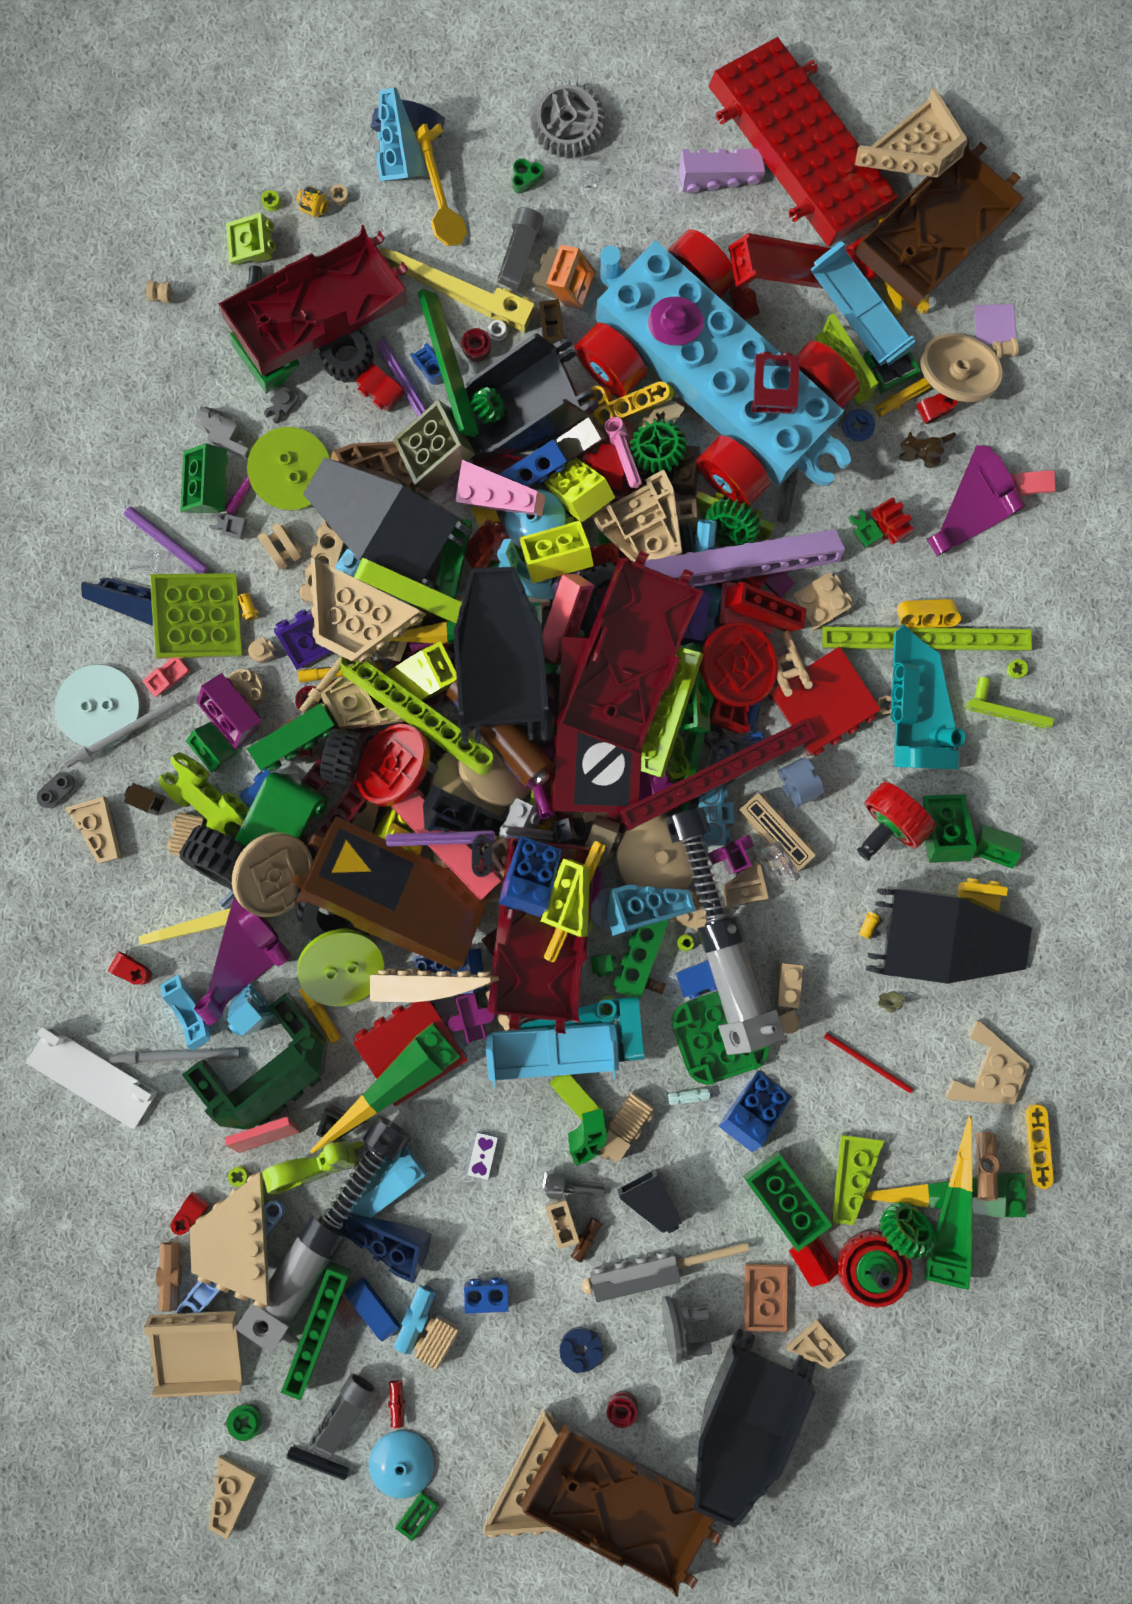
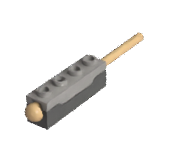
M748 1243L682 1259H675L674 1252L669 1253L666 1250L658 1252L656 1257L648 1258L647 1255L637 1257L635 1262L619 1261L615 1263L614 1267L598 1266L593 1269V1272H590V1277L583 1281L582 1289L589 1295H592V1290H594L597 1303L681 1283L678 1272L679 1268L749 1251Z

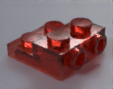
M487 518L469 540L465 557L472 569L487 568L492 559L499 563L498 549L501 547L504 539H511L504 532L505 527L500 522L495 521L494 523Z

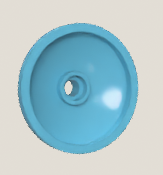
M536 490L546 495L542 516H535L532 520H529L530 515L506 513V532L517 547L521 548L520 537L566 525L564 506L552 493Z
M397 1430L384 1435L373 1447L369 1459V1472L374 1484L381 1492L393 1498H409L420 1493L430 1482L434 1471V1456L429 1444L420 1435L407 1430ZM401 1466L404 1471L398 1472L396 1468Z

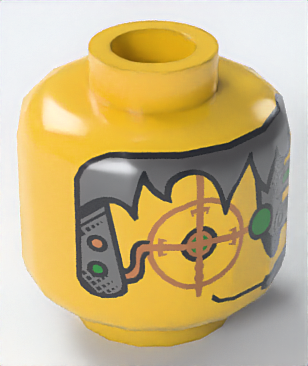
M307 186L304 190L298 192L297 202H299V209L303 213L315 218L325 214L329 204L325 192L313 186Z

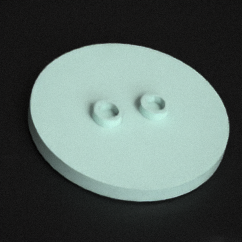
M90 665L72 673L61 685L55 702L56 718L62 731L71 740L85 747L93 745L139 719L141 711L140 696L132 680L121 671L106 665ZM128 734V735L122 737L121 739H119V740L115 741L114 743H112V744L106 746L105 748L114 746V745H116V744L122 742V741H123L124 739H126L130 734Z

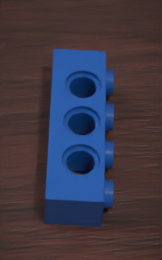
M555 438L499 475L531 488L530 485L535 481L540 484L548 479L547 474L554 470L557 473L567 467L565 462L569 459ZM542 457H546L550 461L549 468L541 467L540 459ZM523 469L531 470L532 478L530 480L523 477Z

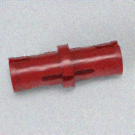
M392 1380L389 1381L390 1401H388V1408H390L391 1416L390 1427L396 1429L404 1427L403 1407H405V1400H403V1381Z

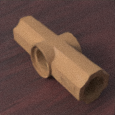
M991 1132L977 1133V1162L974 1169L977 1174L978 1199L982 1201L998 1200L997 1171L1000 1166L996 1152V1134ZM983 1162H986L990 1165L991 1171H988L983 1167Z
M180 1242L160 1243V1262L156 1273V1285L159 1286L158 1310L170 1312L177 1310L179 1307V1286L182 1282Z

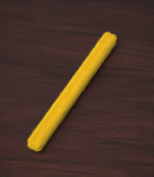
M598 841L593 843L584 864L590 867L589 884L606 848L603 843ZM556 928L544 955L546 960L550 962L557 960L568 935L567 931Z

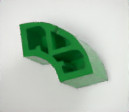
M603 1108L583 1113L581 1125L568 1133L569 1151L576 1166L595 1158L598 1155V1150L605 1146L607 1133Z

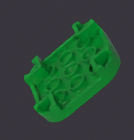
M718 991L685 1001L678 1005L673 1012L671 1019L672 1029L686 1070L690 1077L698 1083L711 1085L751 1070H757L766 1061L769 1045L752 1052L727 1055L718 1027L727 1023Z

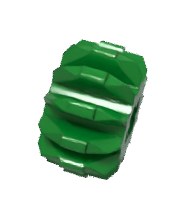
M483 388L472 397L473 400L470 403L474 408L472 412L476 413V419L480 418L483 424H494L505 415L506 407L503 405L505 400L500 398V393L497 394L494 388Z

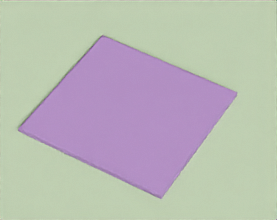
M1014 304L974 305L977 340L985 345H990L994 341L1003 342L1009 341L1013 337L1016 338Z

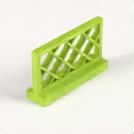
M834 313L829 315L822 332L817 334L814 339L837 352L852 368L860 384V391L853 398V401L859 406L876 395L874 390L878 382Z

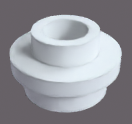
M495 320L488 326V335L494 341H502L508 335V327L503 321ZM496 329L502 330L500 334H496L494 331Z

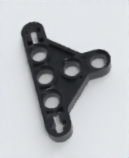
M712 724L710 725V731L717 732L719 737L717 739H710L707 736L708 732H705L704 741L710 749L706 768L756 743L727 737L718 725ZM727 747L731 753L723 756L719 753V749ZM749 771V772H747V773H745V774H743V775H741V776H739V777H737V778H735V779H733V780H731V781H729V782H727V783H725V784H723V785H721V786H719V787H717V788H715V789H713V790H711V791H709V792H707V793H705V794H703V795H701V796H699V797H697V798H698V799L706 798V797H708L709 795L715 793L716 791L722 789L723 787L729 785L730 783L736 781L737 779L743 777L744 775L750 773L751 771Z

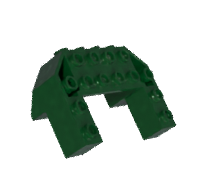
M289 992L284 993L270 1004L268 1008L293 1041L288 1044L289 1047L241 1085L230 1092L205 1059L198 1061L182 1074L207 1107L204 1112L220 1127L249 1130L271 1121L269 1119L270 1115L274 1112L278 1115L288 1107L286 1103L289 1100L293 1099L296 1101L304 1095V1088L308 1085L312 1088L322 1080L320 1076L325 1071L328 1042Z

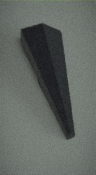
M433 784L423 803L424 829L429 832L435 830L443 832L494 831L500 833V828L506 821V818Z

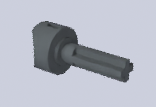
M551 1169L544 1174L542 1188L549 1199L561 1200L564 1192L602 1197L605 1192L604 1183L565 1179L563 1170Z

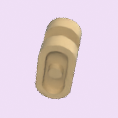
M279 523L271 526L274 533L267 536L265 532H262L257 536L277 567L282 570L287 567L284 560L291 556L296 561L301 558L299 553L302 550L296 541L291 542L288 538L291 533L285 524L280 526ZM279 539L286 548L281 553H278L273 545Z

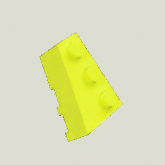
M563 859L552 888L548 909L543 913L542 922L580 937L588 936L589 866L571 859Z

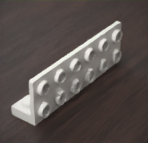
M51 1026L41 1027L37 1034L41 1039L26 1063L120 1122L135 1129L158 1092Z

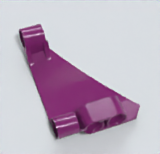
M976 445L941 530L933 536L926 538L936 556L964 543L1026 506L1015 489V482L1000 457L996 453L994 454L989 446Z
M233 897L208 992L194 1007L196 1013L207 1025L217 1022L229 1001L272 965H283L292 955L278 939L277 932L265 917L257 916L247 911L239 904L236 897Z

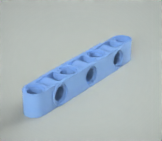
M280 1198L271 1199L264 1206L266 1236L286 1210V1205ZM270 1205L278 1206L279 1214H273L270 1211ZM199 1281L178 1307L177 1314L186 1313L185 1306H190L193 1309V1313H200L219 1293L220 1290L216 1289L217 1284L211 1281L208 1285Z

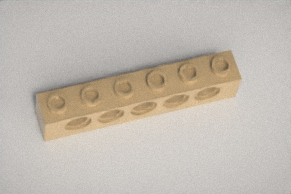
M324 520L323 525H319L317 531L319 539L317 545H313L311 556L320 561L328 560V565L335 568L345 553L347 546ZM328 541H335V545L332 548L325 547ZM308 564L305 571V576H307L306 582L301 585L299 595L304 603L313 605V597L310 592L312 576L309 572L310 564Z

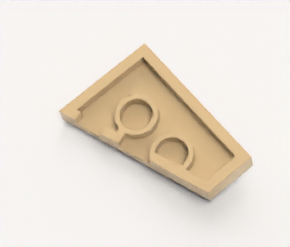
M100 797L65 807L68 814H71L74 819L75 826L85 837L86 844L98 863L121 858L107 797Z
M220 1455L217 1461L218 1471L214 1483L215 1494L211 1505L208 1529L227 1540L236 1526L258 1475Z

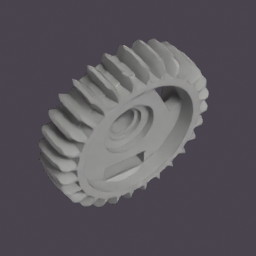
M568 80L567 85H563L562 81H560L558 87L552 83L551 90L545 87V94L540 92L539 99H535L530 115L531 129L533 130L534 138H537L538 144L543 143V150L550 147V155L557 151V157L564 153L567 159L568 154L572 153L575 158L576 152L579 151L583 156L584 148L590 152L591 145L596 146L597 140H600L601 133L604 131L605 111L602 108V101H598V95L592 96V88L586 91V85L584 84L580 88L578 87V81L575 85H571L570 80ZM573 99L585 104L589 110L585 111ZM548 107L552 109L549 124L546 125L542 121L544 112ZM564 113H571L573 119L565 121L562 115ZM583 134V136H581V137H579V138H577V139L566 140V139H569V138H572V137H575V136H578V135Z

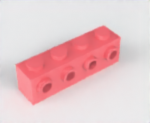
M578 574L562 575L542 634L544 657L553 663H557L559 637L577 638L595 586Z

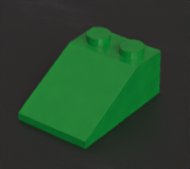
M965 794L923 796V808L932 817L936 825L935 830L925 841L929 863L971 861L977 850Z

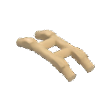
M785 631L782 633V637L789 653L777 657V680L784 695L788 697L792 695L788 679L799 676L806 689H810L813 683L803 665L790 632ZM793 661L795 668L783 672L781 664Z

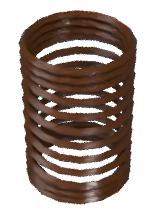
M648 977L644 989L652 990V992L656 991V993L658 992L662 995L666 983L662 982L661 984L660 982L657 989L656 984L654 987L652 986V978Z

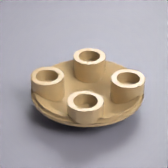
M238 669L232 672L228 678L233 682L237 692L243 694L247 699L248 705L254 709L263 698L264 687L262 680L255 672L249 669Z

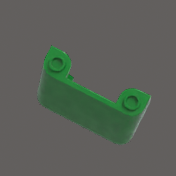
M270 773L263 781L235 840L247 846L256 838L272 832L288 833L300 840L310 818L324 814L330 799L293 774Z

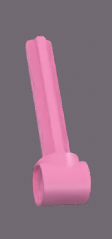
M612 417L606 421L605 430L611 444L615 445L629 486L631 488H638L642 482L627 443L629 434L622 420L619 417Z

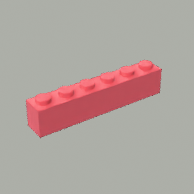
M416 789L403 801L392 805V808L416 833L443 832L435 830L429 832L424 829L423 803L426 797L419 789ZM470 844L428 845L479 900L485 897L500 882L498 878L500 875L492 866L491 872L485 877H478L473 873L471 865L472 850L468 847ZM480 858L479 865L475 866L479 868V871H483L484 867H487L483 863L484 858Z

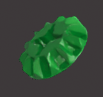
M247 1404L236 1406L227 1417L226 1425L228 1432L239 1441H248L254 1438L262 1425L261 1414L258 1413L255 1407L248 1406ZM250 1416L248 1420L250 1426L245 1425L240 1430L239 1427L242 1421L239 1418L244 1419Z

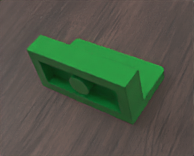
M213 722L194 729L186 740V743L211 773L217 771L224 761L235 756L237 753Z
M982 825L980 838L976 844L977 850L974 855L1013 869L1022 855V838Z

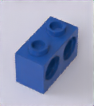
M495 1277L491 1278L490 1281L482 1282L480 1278L469 1279V1282H465V1314L508 1312V1280L503 1281V1278ZM500 1290L503 1296L500 1299H496L492 1296L491 1292ZM472 1291H479L482 1297L474 1300L471 1298L470 1293Z

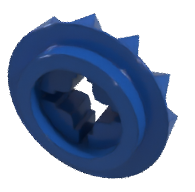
M854 409L845 415L842 421V430L846 434V438L852 439L853 442H863L873 434L875 420L868 411ZM856 420L859 424L864 425L861 427L860 431H858L857 428L852 427L855 425Z

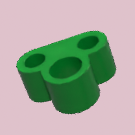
M524 158L517 159L513 164V190L516 193H523L540 182L543 178V166L538 162L530 164ZM522 167L527 169L525 173L517 172Z

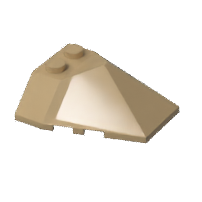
M664 470L645 479L646 486L611 505L610 503L606 504L592 515L598 529L631 561L635 562L640 551L650 554L647 560L682 554L674 489Z

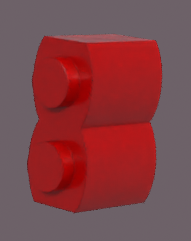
M373 363L356 380L357 390L365 398L371 397L374 400L373 404L381 411L385 409L389 412L405 394L403 388Z

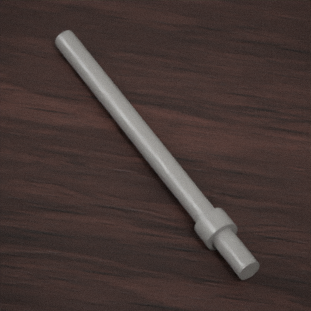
M174 698L93 745L79 749L77 754L63 761L65 766L69 768L80 761L88 760L92 757V754L179 706L177 700Z
M240 1049L156 1053L130 1051L127 1054H111L110 1062H127L129 1065L147 1061L240 1057Z

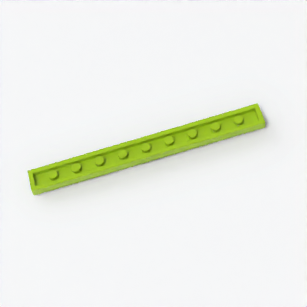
M822 627V649H836L840 646L841 649L893 650L894 632L899 628ZM909 628L912 633L934 650H1032V629Z

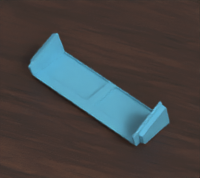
M842 241L814 262L815 266L811 268L812 274L880 366L884 363H887L889 366L916 348L914 337L907 335L850 258Z
M599 1023L565 1026L566 1034L556 1033L555 1027L553 1029L535 1028L497 1031L487 1034L486 1054L489 1081L493 1080L495 1089L496 1080L613 1071V1079H616L615 1071L619 1070L615 1024Z

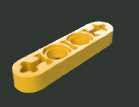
M1031 1104L1026 1109L1031 1179L1038 1188L1048 1189L1052 1186L1054 1180L1048 1113L1042 1105ZM1036 1108L1038 1111H1041V1115L1038 1116V1123H1043V1126H1032V1123L1037 1124L1036 1117L1032 1116ZM1038 1129L1044 1133L1041 1141H1035L1033 1138V1133ZM1039 1151H1043L1046 1155V1159L1042 1163H1037L1035 1160V1155ZM1036 1167H1047V1169H1042L1043 1175L1047 1177V1180L1043 1182L1044 1184L1038 1181V1178L1041 1177V1170L1036 1169Z

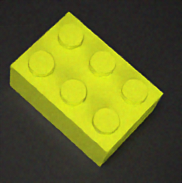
M580 521L519 538L532 584L594 566L590 546Z

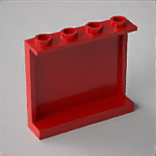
M840 646L805 668L813 683L810 689H806L800 677L796 676L787 680L792 690L791 696H785L780 685L774 687L768 694L770 700H774L790 726L808 718L817 737L803 744L807 751V757L811 754L814 757L825 751L823 746L831 743L833 746L843 739L841 737L842 734L847 731L849 734H852L860 728L858 724L864 720L866 723L878 717L876 713L881 710Z
M431 1001L410 1002L404 1007L401 1004L391 1011L392 1014L387 1018L382 1016L373 1022V1027L368 1030L363 1028L355 1034L356 1037L353 1040V1044L376 1079L414 1037L432 1022L460 1054V1057L444 1069L442 1073L392 1103L394 1107L468 1061L465 1051L460 1048Z

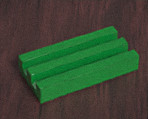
M422 1490L399 1520L395 1529L413 1542L437 1509L439 1503L434 1501L431 1496H427ZM423 1499L424 1502L407 1526L403 1528V1524ZM427 1505H431V1508L428 1510V1512L420 1521V1523L412 1532V1534L409 1533L408 1531L411 1529V1527L419 1518V1516L427 1507Z

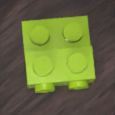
M258 213L226 223L229 262L236 265L250 260L258 263L273 258L276 245L271 239V232L274 231V225L264 214Z

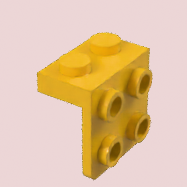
M967 878V882L959 883L957 896L971 897L1000 911L1001 896H1007L1008 887H1002L1001 882L988 881V885L980 884L978 879Z

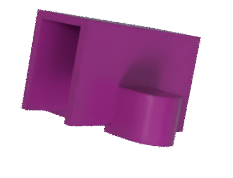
M747 835L707 853L712 865L723 861L728 874L731 875L752 866L745 850L755 845L751 836Z
M476 992L456 997L459 1015L449 1019V1029L452 1031L464 1029L467 1044L479 1039H487L484 1024L491 1022L495 1014L488 1012V1007L480 1009Z

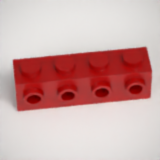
M738 582L736 585L727 587L724 608L784 632L804 629L807 608L747 583Z

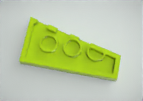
M840 1134L831 1222L847 1225L855 1224L884 1140Z

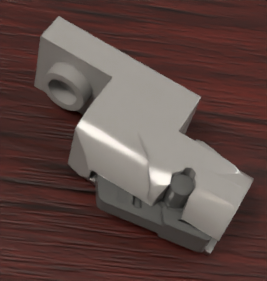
M200 407L196 413L194 424L209 434L207 439L211 445L225 448L228 453L248 461L250 453L248 445L237 440L240 429L232 421L231 414L210 407Z

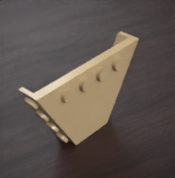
M933 87L929 100L871 147L862 145L858 147L855 165L939 177L963 157L964 149L967 146V136L962 132L950 109L944 103L942 96Z
M311 557L309 572L312 576L310 592L313 597L312 616L315 624L313 637L317 644L350 661L358 663L368 661L372 657L371 654L386 648L390 640L404 635L405 629L411 625L419 624L423 620L422 617L427 614Z
M258 1172L252 1174L244 1185L232 1190L230 1196L224 1201L216 1203L212 1211L207 1215L199 1217L190 1228L191 1273L198 1275L197 1280L208 1285L211 1281L216 1283V1289L228 1293L229 1289L235 1291V1297L247 1301L249 1297L255 1300L253 1305L266 1310L267 1306L273 1308L275 1306L269 1297L263 1191L265 1181L263 1174Z
M543 1408L483 1525V1536L488 1535L491 1538L499 1537L501 1534L520 1536L523 1533L530 1532L539 1535L545 1531L559 1533L524 1514L520 1503L560 1433L555 1426L557 1421L551 1412L547 1413L545 1408Z

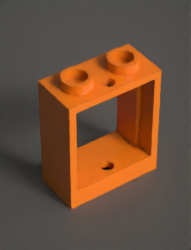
M560 245L546 284L564 306L582 310L596 270L579 248Z

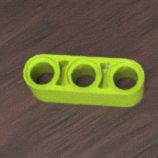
M571 1074L558 1075L549 1081L551 1087L581 1121L583 1120V1113L601 1109Z

